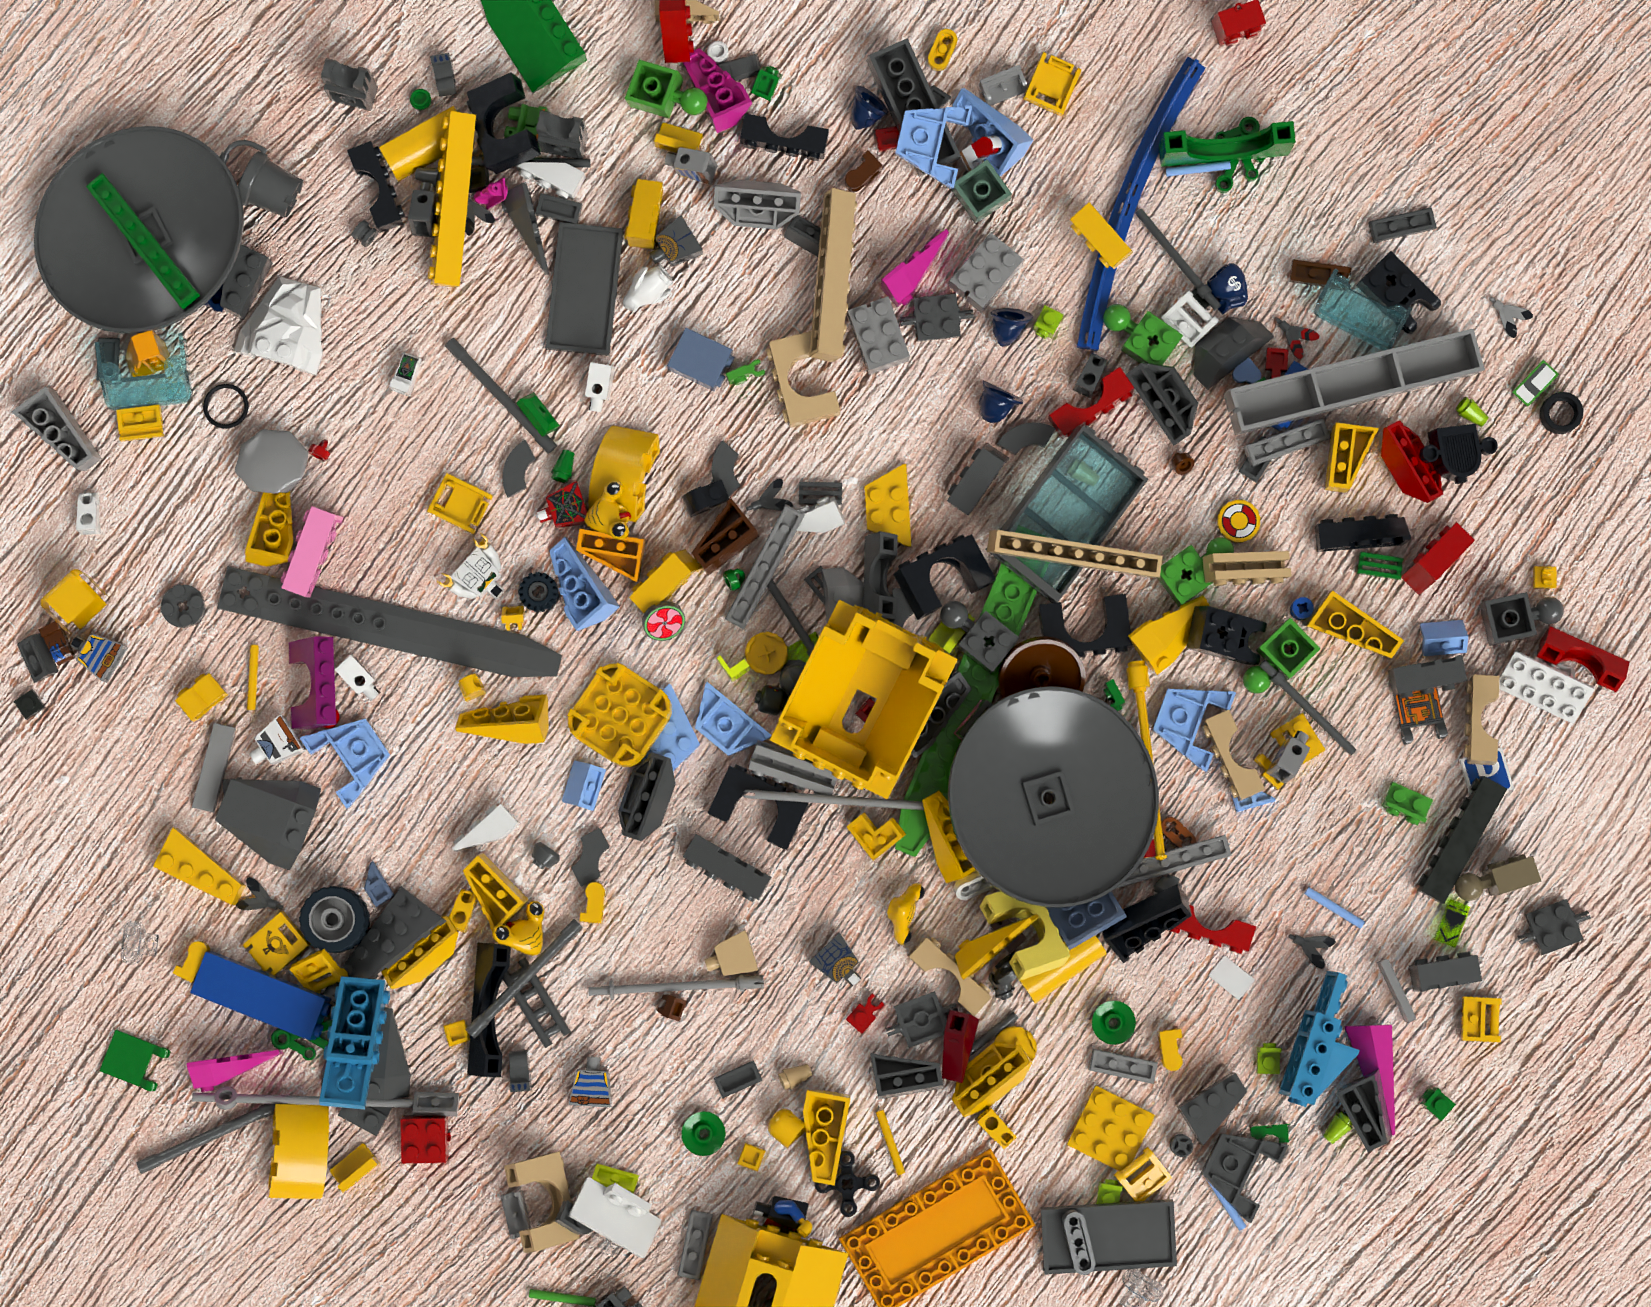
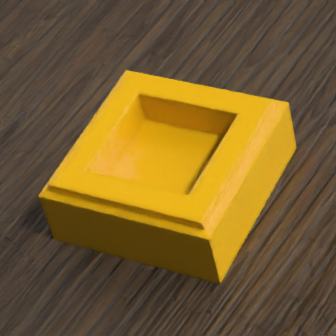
M465 1019L443 1026L449 1047L470 1041V1035L465 1030L467 1028Z
M745 1143L737 1164L758 1172L766 1150Z

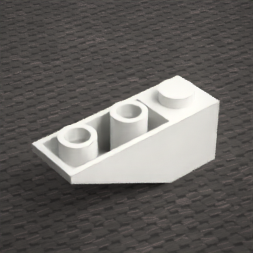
M524 162L516 166L520 176L528 180L533 178L538 181L537 184L547 190L549 187L552 188L558 196L566 200L568 197L574 200L586 178L584 172L567 163Z
M826 496L817 500V504L809 507V505H805L797 509L805 514L797 531L825 533L845 524V519L835 497L829 498Z
M494 804L486 811L488 816L482 821L480 819L475 821L469 827L471 831L466 836L461 834L453 842L455 846L452 849L457 852L504 839L520 823L502 804L498 806Z

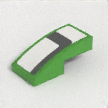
M1543 359L1512 392L1528 407L1553 382L1559 373Z

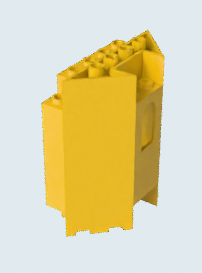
M838 600L778 719L779 722L770 741L792 751V755L801 760L806 758L813 762L812 765L820 770L826 768L832 772L834 777L840 780L845 778L852 782V786L860 790L865 788L888 800L958 659L944 652L945 650L936 643L926 640L927 637L923 634L918 636L882 618L881 613L876 612L874 614L866 608L857 605L852 606L845 601ZM858 689L877 700L863 728L857 733H850L844 729L842 720Z
M721 1213L694 1307H748L756 1278L762 1273L773 1275L777 1281V1288L771 1307H835L849 1253L822 1245L823 1241L810 1238V1241L802 1239V1236L795 1232L782 1233L779 1227L767 1225L766 1228L760 1226L759 1221L746 1218V1221Z

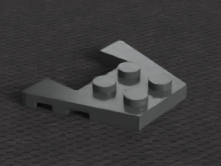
M1219 1134L1201 1174L1247 1222L1252 1223L1260 1205L1240 1195L1259 1154L1277 1163H1281L1289 1145Z

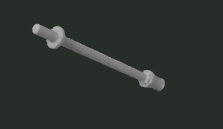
M739 974V977L735 979L614 986V982L611 980L609 982L610 986L589 987L588 991L589 996L610 995V1000H614L615 994L718 988H736L742 992L744 989H764L763 975L744 976V974Z

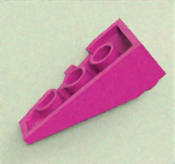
M700 48L694 50V53H690V62L682 63L693 86L701 89L706 94L708 102L705 111L716 132L719 133L737 125L752 105V101L740 82H736L726 70L723 71Z
M947 229L924 246L925 251H916L907 261L908 264L900 263L882 279L881 290L897 308L901 304L906 306L914 298L912 295L948 238L949 232Z
M283 1050L187 1063V1069L194 1089L201 1088V1092L213 1091L214 1086L221 1085L283 1054Z

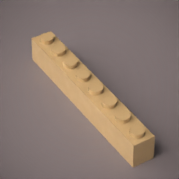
M836 188L827 191L823 198L809 354L811 358L834 362L841 358L845 350L843 337L847 328L845 315L848 311V303L846 302L847 294L850 290L848 280L852 269L850 257L854 248L852 234L855 230L854 213L857 209L856 193Z
M990 530L987 552L1148 578H1160L1163 558L1160 555L1003 530Z

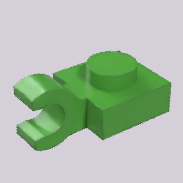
M754 360L747 366L744 365L726 373L729 384L735 383V385H740L747 381L746 378L750 377L749 375L755 377L763 376L765 374L764 370L757 372L754 369L756 365L760 364V360Z

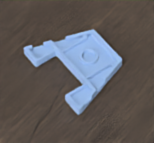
M973 106L906 110L895 154L948 188L953 189L958 169L937 164L946 121L968 126Z
M668 684L662 691L671 701L672 715L641 761L648 758L650 753L662 755L671 759L674 771L700 746V743L672 686Z
M1167 689L1152 730L1202 771L1207 772L1214 753L1193 746V742L1207 704L1226 711L1230 710L1236 692Z
M367 719L300 737L310 755L331 743L353 776V781L336 791L346 809L352 806L390 756V753Z

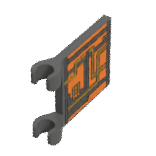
M1437 688L1434 689V693L1421 695V691L1413 692V697L1400 699V695L1394 696L1403 744L1406 745L1413 742L1411 728L1435 724L1438 739L1445 738L1448 735Z

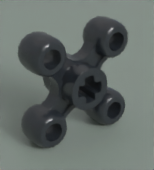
M843 1150L840 1153L839 1164L842 1170L835 1180V1186L827 1184L826 1188H821L819 1183L815 1182L814 1184L815 1189L819 1193L824 1194L830 1190H838L842 1194L843 1199L840 1204V1212L845 1217H852L857 1212V1204L853 1198L855 1191L861 1188L868 1191H876L881 1183L880 1178L876 1174L871 1173L865 1177L854 1175L852 1167L855 1163V1156L850 1150ZM844 1155L850 1156V1158H851L850 1162H848V1163L843 1162V1161H842L843 1156H844ZM844 1178L846 1180H849L851 1178L853 1180L851 1182L853 1187H846L844 1189L842 1187V1185H844L842 1180ZM869 1179H875L876 1181L874 1186H869L867 1183ZM847 1204L852 1205V1207H853L852 1211H850V1212L845 1211V1210H844L845 1205H847Z

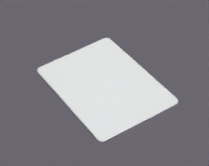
M1223 956L1209 974V977L1237 1000H1240L1255 981L1254 978L1227 956Z

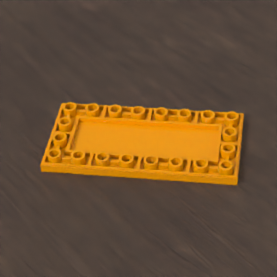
M989 1148L839 1237V1240L845 1251L849 1253L848 1256L877 1306L899 1307L1036 1225L993 1151Z

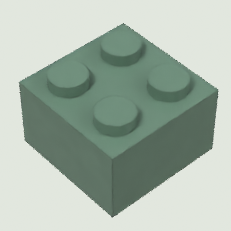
M988 160L956 180L954 188L951 189L975 224L1009 202L1012 193Z

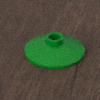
M1120 1001L1102 1003L1097 1007L1092 1016V1028L1095 1035L1107 1044L1117 1045L1124 1043L1133 1035L1136 1027L1133 1011L1128 1005ZM1111 1018L1117 1020V1024L1114 1027L1109 1025Z
M702 1111L692 1114L685 1121L681 1134L685 1147L691 1153L698 1156H708L714 1154L722 1147L726 1131L723 1122L718 1116ZM702 1129H706L708 1131L707 1137L700 1136V1131Z

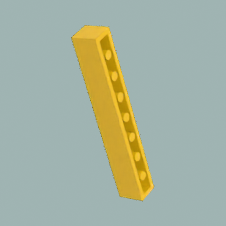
M450 111L446 116H443L442 129H445L444 138L442 137L440 141V150L443 151L442 159H439L438 172H441L440 181L438 180L436 184V193L439 194L438 202H435L434 215H437L436 223H433L432 236H435L434 245H431L430 258H433L432 266H429L428 279H431L430 285L453 288L460 286L476 121L475 114Z

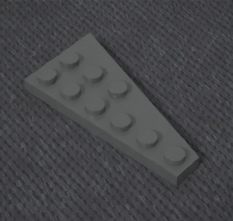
M401 886L342 968L347 971L348 977L376 979L379 977L378 973L384 968H390L411 951L416 942L421 938H427L432 934L430 932L437 925H443L446 920ZM340 982L328 986L323 993L327 997L332 998L331 1000L335 1004V990Z

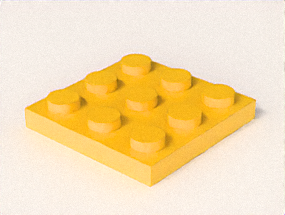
M1095 1085L1066 1145L1121 1172L1133 1162L1155 1115Z

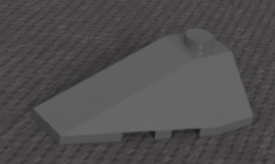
M524 182L508 190L506 199L501 202L504 213H508L510 220L544 274L548 275L549 270L527 183Z
M959 671L951 675L946 682L911 752L914 758L934 744L936 737L946 727L950 717L972 688Z

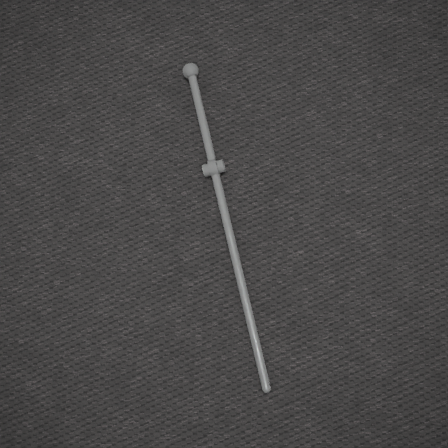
M761 790L743 791L755 793V796L743 795L744 798L924 810L922 801Z

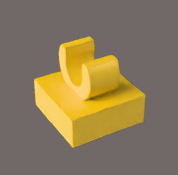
M1557 566L1533 567V589L1557 588Z
M524 606L502 607L501 619L502 624H506V630L510 631L511 623H517L518 630H521L525 617Z

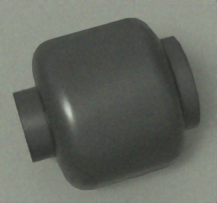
M765 685L762 691L757 690L754 703H758V710L760 712L776 716L783 711L788 696L785 695V691L782 688Z

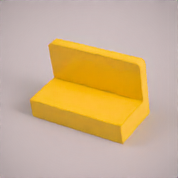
M663 122L659 134L656 133L654 144L657 148L677 153L680 147L699 150L703 135Z
M363 1143L330 1170V1173L339 1183L338 1188L343 1193L379 1165L380 1162L366 1144Z

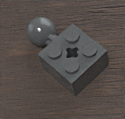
M1527 592L1492 599L1479 604L1489 646L1537 635L1534 620H1540L1545 624H1555L1561 620L1564 614L1563 604L1555 597H1545L1537 603L1536 607L1531 608ZM1504 617H1511V622L1507 623Z
M947 602L941 609L940 618L945 626L952 629L961 628L967 633L956 647L990 674L1019 640L1016 634L987 611L974 623L968 618L967 608L961 602ZM983 638H991L993 646H984L985 640Z

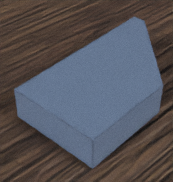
M372 861L369 865L364 889L375 907H378L394 897L395 894L375 862Z

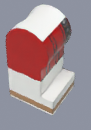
M997 136L982 137L959 152L967 171L973 170L988 156L999 153L1002 148V142Z

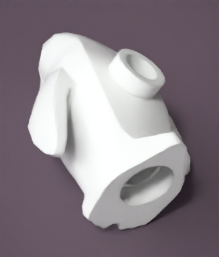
M661 264L647 271L648 267H643L636 273L632 285L623 299L625 309L636 312L641 306L662 302L669 296L672 290L668 287L673 285V280Z

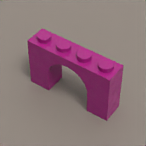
M313 636L289 642V664H306L311 677V689L307 701L303 705L291 707V729H314L335 725L333 637Z

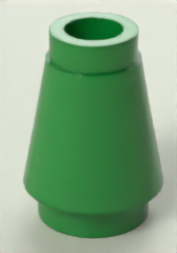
M562 450L551 471V478L560 483H568L569 479L572 478L575 453L569 450Z

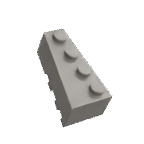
M45 386L11 411L31 430L36 432L42 440L53 447L75 469L87 471L102 460L55 389Z

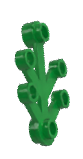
M1245 117L1240 121L1238 127L1225 132H1217L1214 139H1217L1219 135L1224 138H1233L1252 134L1260 130V124L1254 117ZM1246 125L1252 126V130H1251V131H1247V130L1245 129V126H1246ZM1257 158L1254 160L1258 163H1261L1266 158ZM1251 159L1241 160L1246 170V180L1250 182L1255 181L1258 177V170L1254 168ZM1239 160L1230 161L1231 169L1225 170L1224 175L1217 178L1215 187L1218 192L1227 193L1233 187L1232 176ZM1248 172H1254L1255 177H1249ZM1225 182L1227 188H1222L1220 183Z
M333 1020L322 1022V1025H324L323 1031H327L328 1027L332 1026ZM279 1028L271 1035L272 1045L279 1050L290 1048L301 1054L308 1061L313 1060L317 1055L313 1047L306 1048L295 1041V1039L302 1037ZM281 1034L286 1036V1041L284 1043H281L279 1041V1036ZM317 1037L316 1040H310V1042L322 1049L329 1043V1041L321 1037ZM307 1050H312L313 1056L311 1058L306 1056Z

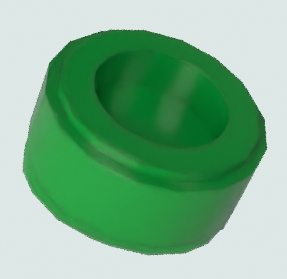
M737 568L734 570L728 569L723 572L725 583L731 591L739 589L740 585L744 582L745 573L743 570Z

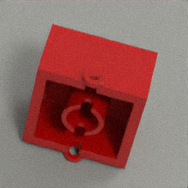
M1253 0L1244 4L1237 3L1235 7L1218 12L1211 20L1218 44L1230 46L1237 43L1240 38L1245 37L1248 40L1258 36V33L1265 26L1266 20L1259 0Z
M404 1115L401 1118V1164L447 1162L449 1159V1142L451 1141V1132H448V1116Z

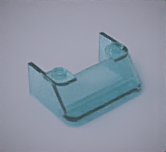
M1334 269L1317 300L1314 314L1320 319L1382 351L1392 349L1413 308L1408 307L1406 310L1400 305L1387 308L1350 289L1349 280L1342 275H1337L1339 270Z
M178 333L181 355H173L166 359L164 363L165 374L121 378L120 368L112 362L105 363L104 348L100 342H95L98 375L107 407L116 411L151 405L167 406L187 403L192 397V385L187 341L183 333Z

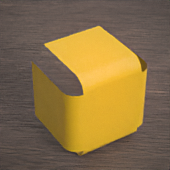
M78 569L70 571L41 599L42 608L64 631L69 633L71 632L50 611L49 605L67 624L72 621L79 629H82L107 605L79 575L84 574L102 594L108 596L104 590L88 574Z

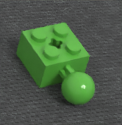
M643 60L638 61L625 96V100L631 108L669 119L675 103L681 104L682 109L687 114L699 115L706 109L708 102L706 94L699 88L693 87L684 92L680 91L684 79L679 71Z
M1121 304L1109 306L1103 315L1104 324L1109 330L1115 332L1124 330L1130 334L1121 351L1140 364L1145 362L1163 365L1183 337L1181 333L1149 311H1147L1139 324L1131 320L1129 310ZM1151 339L1155 340V341H1156V342H1155L1156 344H1153L1152 346H1150V345H1149V340H1151Z
M1223 537L1214 538L1207 545L1206 554L1201 557L1193 546L1190 545L1161 566L1160 578L1157 579L1178 607L1213 584V582L1205 583L1203 557L1213 553H1234L1233 544L1228 539ZM1182 571L1189 574V581L1186 578L1181 579Z
M1289 618L1256 651L1276 671L1282 672L1286 680H1289L1321 648ZM1290 645L1292 647L1290 650L1292 654H1286L1284 646ZM1260 666L1250 667L1243 676V684L1251 693H1263L1271 684L1270 676Z

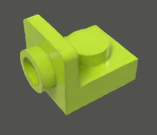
M1044 305L1033 327V330L1036 331L1035 334L1044 339H1047V337L1052 339L1064 314Z
M1263 1043V1047H1257V1074H1280V1052H1282V1048L1276 1047V1043Z
M1105 1179V1183L1099 1182L1096 1204L1119 1203L1123 1186L1118 1185V1181L1112 1179Z

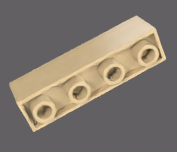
M1289 551L1213 553L1204 556L1205 583L1213 582L1214 586L1227 585V582H1233V585L1246 584V581H1252V585L1264 584L1265 580H1270L1271 584L1283 583L1285 578L1292 577L1291 568H1285L1284 562L1290 560Z

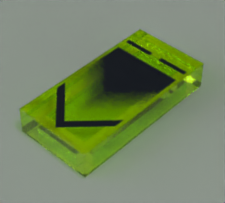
M1448 899L1434 940L1456 948L1470 906Z

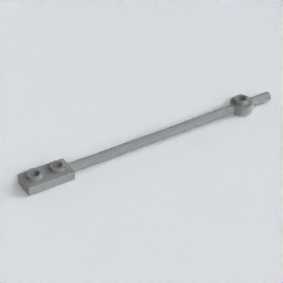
M229 1086L221 1087L216 1093H193L192 1095L193 1102H216L217 1107L223 1110L231 1109L237 1103L320 1105V1096L237 1094L236 1090ZM415 1092L414 1099H367L365 1107L413 1108V1115L457 1117L459 1093Z

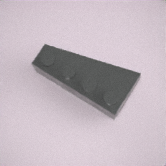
M695 834L683 855L687 859L685 862L687 865L694 869H697L698 866L705 869L704 874L713 880H716L717 877L724 880L723 885L732 891L736 888L743 891L742 896L751 902L754 899L760 900L772 879L771 876L762 873L757 868L743 862L741 859L722 850Z

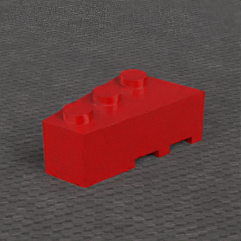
M659 0L665 63L690 62V53H694V40H690L689 37L693 36L692 23H688V19L691 18L690 5H687V0Z
M1457 522L1451 527L1446 525L1438 533L1441 537L1438 540L1434 538L1425 547L1427 551L1425 553L1420 552L1412 560L1414 564L1401 576L1418 595L1436 582L1475 541Z

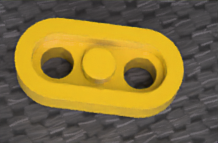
M943 29L937 34L928 55V65L934 71H942L947 68L957 45V35L954 31ZM944 39L950 40V44H948V45L944 44V43H943V40H944ZM940 58L942 63L937 64L934 60Z

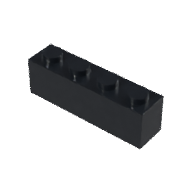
M1388 514L1383 519H1376V516H1365L1363 520L1355 521L1354 517L1343 518L1342 522H1333V519L1320 520V524L1315 526L1317 552L1403 546L1411 540L1405 517H1398V514Z
M1176 884L1123 909L1126 918L1102 931L1103 938L1119 959L1125 963L1129 960L1131 954L1134 952L1138 954L1144 950L1145 944L1151 940L1155 942L1161 938V933L1165 930L1171 931L1192 916L1188 898L1180 886Z

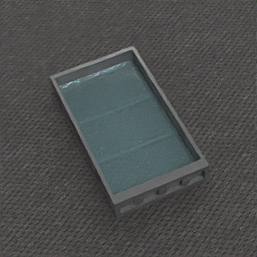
M1087 425L1076 426L1000 530L1100 546L1148 481V478L1144 476L1145 472L1135 465L1132 466L1127 462L1128 458L1124 454L1116 453L1107 440L1099 439L1095 435L1094 429ZM990 553L1051 603L1059 602L1084 568Z

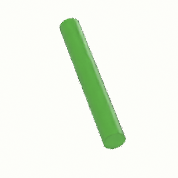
M530 1289L529 1298L592 1307H595L596 1298L535 1289Z

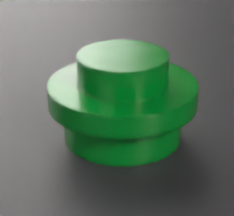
M417 89L412 92L410 103L416 110H425L431 104V95L427 90Z

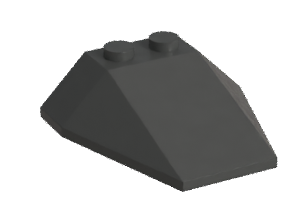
M230 779L215 821L268 863L291 870L301 851L316 812L321 788L302 781Z
M384 1007V1011L387 1012L386 1023L381 1024L380 1031H383L382 1044H379V1064H374V1069L371 1073L367 1099L390 1100L409 1097L411 1074L392 1008ZM327 1060L322 1068V1083Z

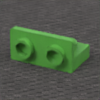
M1392 782L1382 807L1387 808V813L1396 817L1399 814L1407 817V822L1418 826L1419 823L1423 824L1426 822V816L1433 799Z

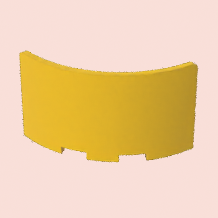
M611 426L599 446L593 464L589 486V509L601 497L608 483L619 481L623 485L624 491L616 499V503L627 508V511L631 514L629 521L636 522L645 511V492L647 484H643L645 473H650L652 465L660 453L658 434L619 426Z
M275 1104L272 1136L274 1155L271 1156L268 1178L269 1198L321 1199L323 1197L329 1142L328 1106Z

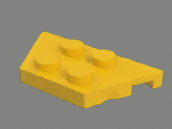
M902 464L864 486L866 523L868 531L898 535V543L911 547L906 464Z

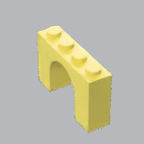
M1001 891L985 896L979 907L989 925L1008 918L1024 919L1034 914L1039 916L1031 924L1038 934V944L1015 952L1009 961L1019 981L1064 966L1070 957L1069 949L1063 943L1059 930L1051 921L1046 907L1016 900Z

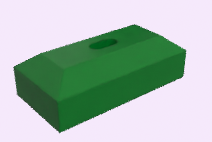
M535 392L519 399L516 403L542 437L557 430L560 426Z

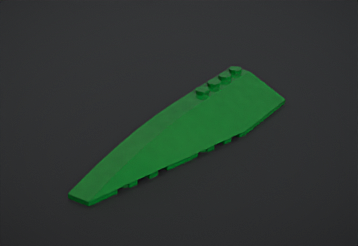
M481 0L488 24L532 93H535L587 61L584 50L552 0Z

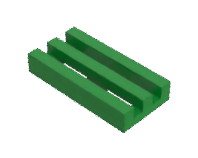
M1360 552L1357 574L1401 580L1404 558ZM1364 558L1388 562H1395L1397 563V566L1363 560ZM1369 566L1395 570L1396 574L1364 570L1362 567Z

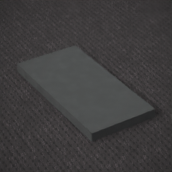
M559 222L546 350L610 356L624 229Z
M1173 1199L1040 1207L1045 1275L1077 1273L1071 1263L1062 1226V1217L1069 1210H1077L1085 1218L1096 1263L1092 1272L1177 1266ZM1071 1218L1069 1223H1074L1076 1218ZM1077 1238L1074 1244L1080 1243L1081 1238ZM1081 1259L1079 1264L1083 1265L1086 1259Z

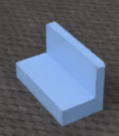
M1463 620L1420 624L1423 636V656L1467 653L1468 634Z
M575 760L562 802L594 811L606 769Z

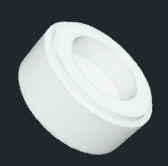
M714 41L708 46L707 55L716 64L723 63L729 55L728 47L722 41Z

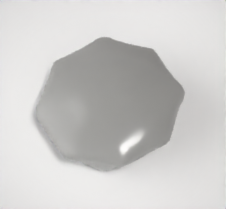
M262 429L241 444L235 473L253 492L288 493L303 477L308 460V451L290 431Z

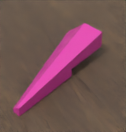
M1392 1025L1345 1026V1031L1348 1034L1352 1048L1360 1050L1356 1057L1363 1076L1377 1069L1380 1071L1391 1135H1395Z

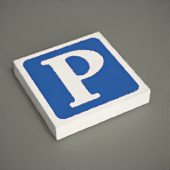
M1502 747L1498 748V759L1495 765L1467 764V758L1459 759L1469 796L1472 793V790H1470L1472 782L1475 778L1479 779L1480 776H1485L1507 788V791L1514 789Z

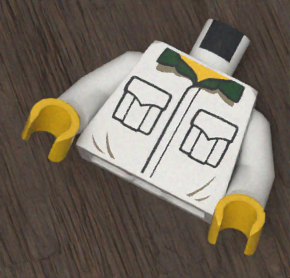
M480 533L483 537L481 542H476L473 538L477 548L451 576L441 573L446 577V581L441 583L437 580V584L447 587L448 590L459 597L474 599L478 596L482 598L488 592L495 599H498L504 592V589L496 583L501 578L499 573L502 568L498 553L488 542L487 537Z

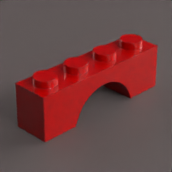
M1118 367L1102 378L1100 382L1102 389L1101 398L1095 405L1088 408H1076L1066 403L1049 414L1048 420L1056 428L1055 430L1062 439L1069 437L1076 426L1084 424L1090 426L1097 420V415L1102 412L1104 415L1115 408L1114 404L1119 400L1123 403L1133 396L1131 392H1133L1134 386L1121 367Z
M1549 626L1540 640L1536 656L1554 665H1558L1562 661L1580 663L1593 674L1596 684L1614 692H1617L1626 680L1630 661Z
M1189 905L1192 916L1170 931L1179 934L1180 931L1187 932V937L1200 941L1202 937L1208 939V944L1220 948L1222 944L1230 946L1229 951L1242 954L1243 951L1249 952L1256 926L1232 920L1229 925L1221 930H1209L1198 922L1194 914V906Z

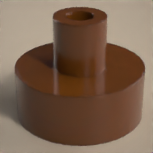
M1176 453L1173 456L1172 468L1178 475H1185L1193 469L1195 461L1188 453Z

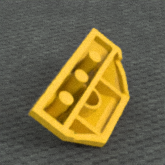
M442 916L446 920L443 925H437L430 931L432 934L427 938H421L414 944V948L390 968H384L381 971L391 989L421 982L454 954L458 931L448 916Z
M992 1043L968 1063L963 1083L956 1082L952 1101L963 1117L991 1107L1024 1080L1032 1065L1031 1060L1020 1045Z

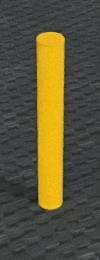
M250 645L247 710L256 711L259 645Z
M884 1110L875 1112L897 1175L904 1174L906 1172Z

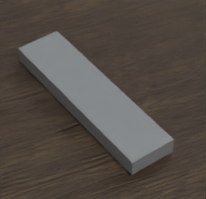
M1322 418L1245 445L1243 448L1250 466L1253 467L1329 440L1331 437Z
M214 723L192 808L215 812L236 728Z

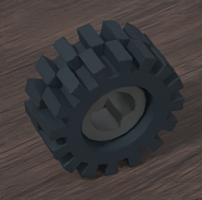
M536 572L528 574L529 576L524 577L523 582H520L518 594L521 602L527 609L534 612L550 610L553 604H556L559 596L556 582L546 573ZM538 586L543 587L545 590L540 598L533 596V591Z

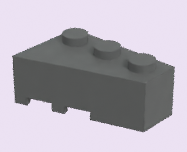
M241 244L234 266L223 283L220 306L226 312L243 320L245 319L273 264L269 257Z
M989 443L982 450L978 448L971 457L974 460L970 467L965 466L959 475L962 478L958 485L954 483L947 493L950 495L947 501L966 515L971 514L992 481L997 477L1003 465L1009 460L1008 456Z
M1462 655L1388 670L1393 696L1400 695V699L1413 697V692L1421 691V695L1434 693L1435 688L1442 687V691L1453 690L1455 685L1467 681Z
M1470 951L1457 953V958L1449 959V955L1437 956L1436 961L1428 962L1427 958L1414 960L1415 965H1409L1413 992H1424L1431 989H1441L1482 981L1478 955H1471Z
M870 1053L878 1100L943 1089L940 1063Z
M1377 1069L1340 1087L1336 1092L1367 1152L1387 1144L1392 1137L1380 1071Z
M1231 1072L1176 1107L1199 1144L1203 1146L1245 1096L1247 1090L1237 1074Z

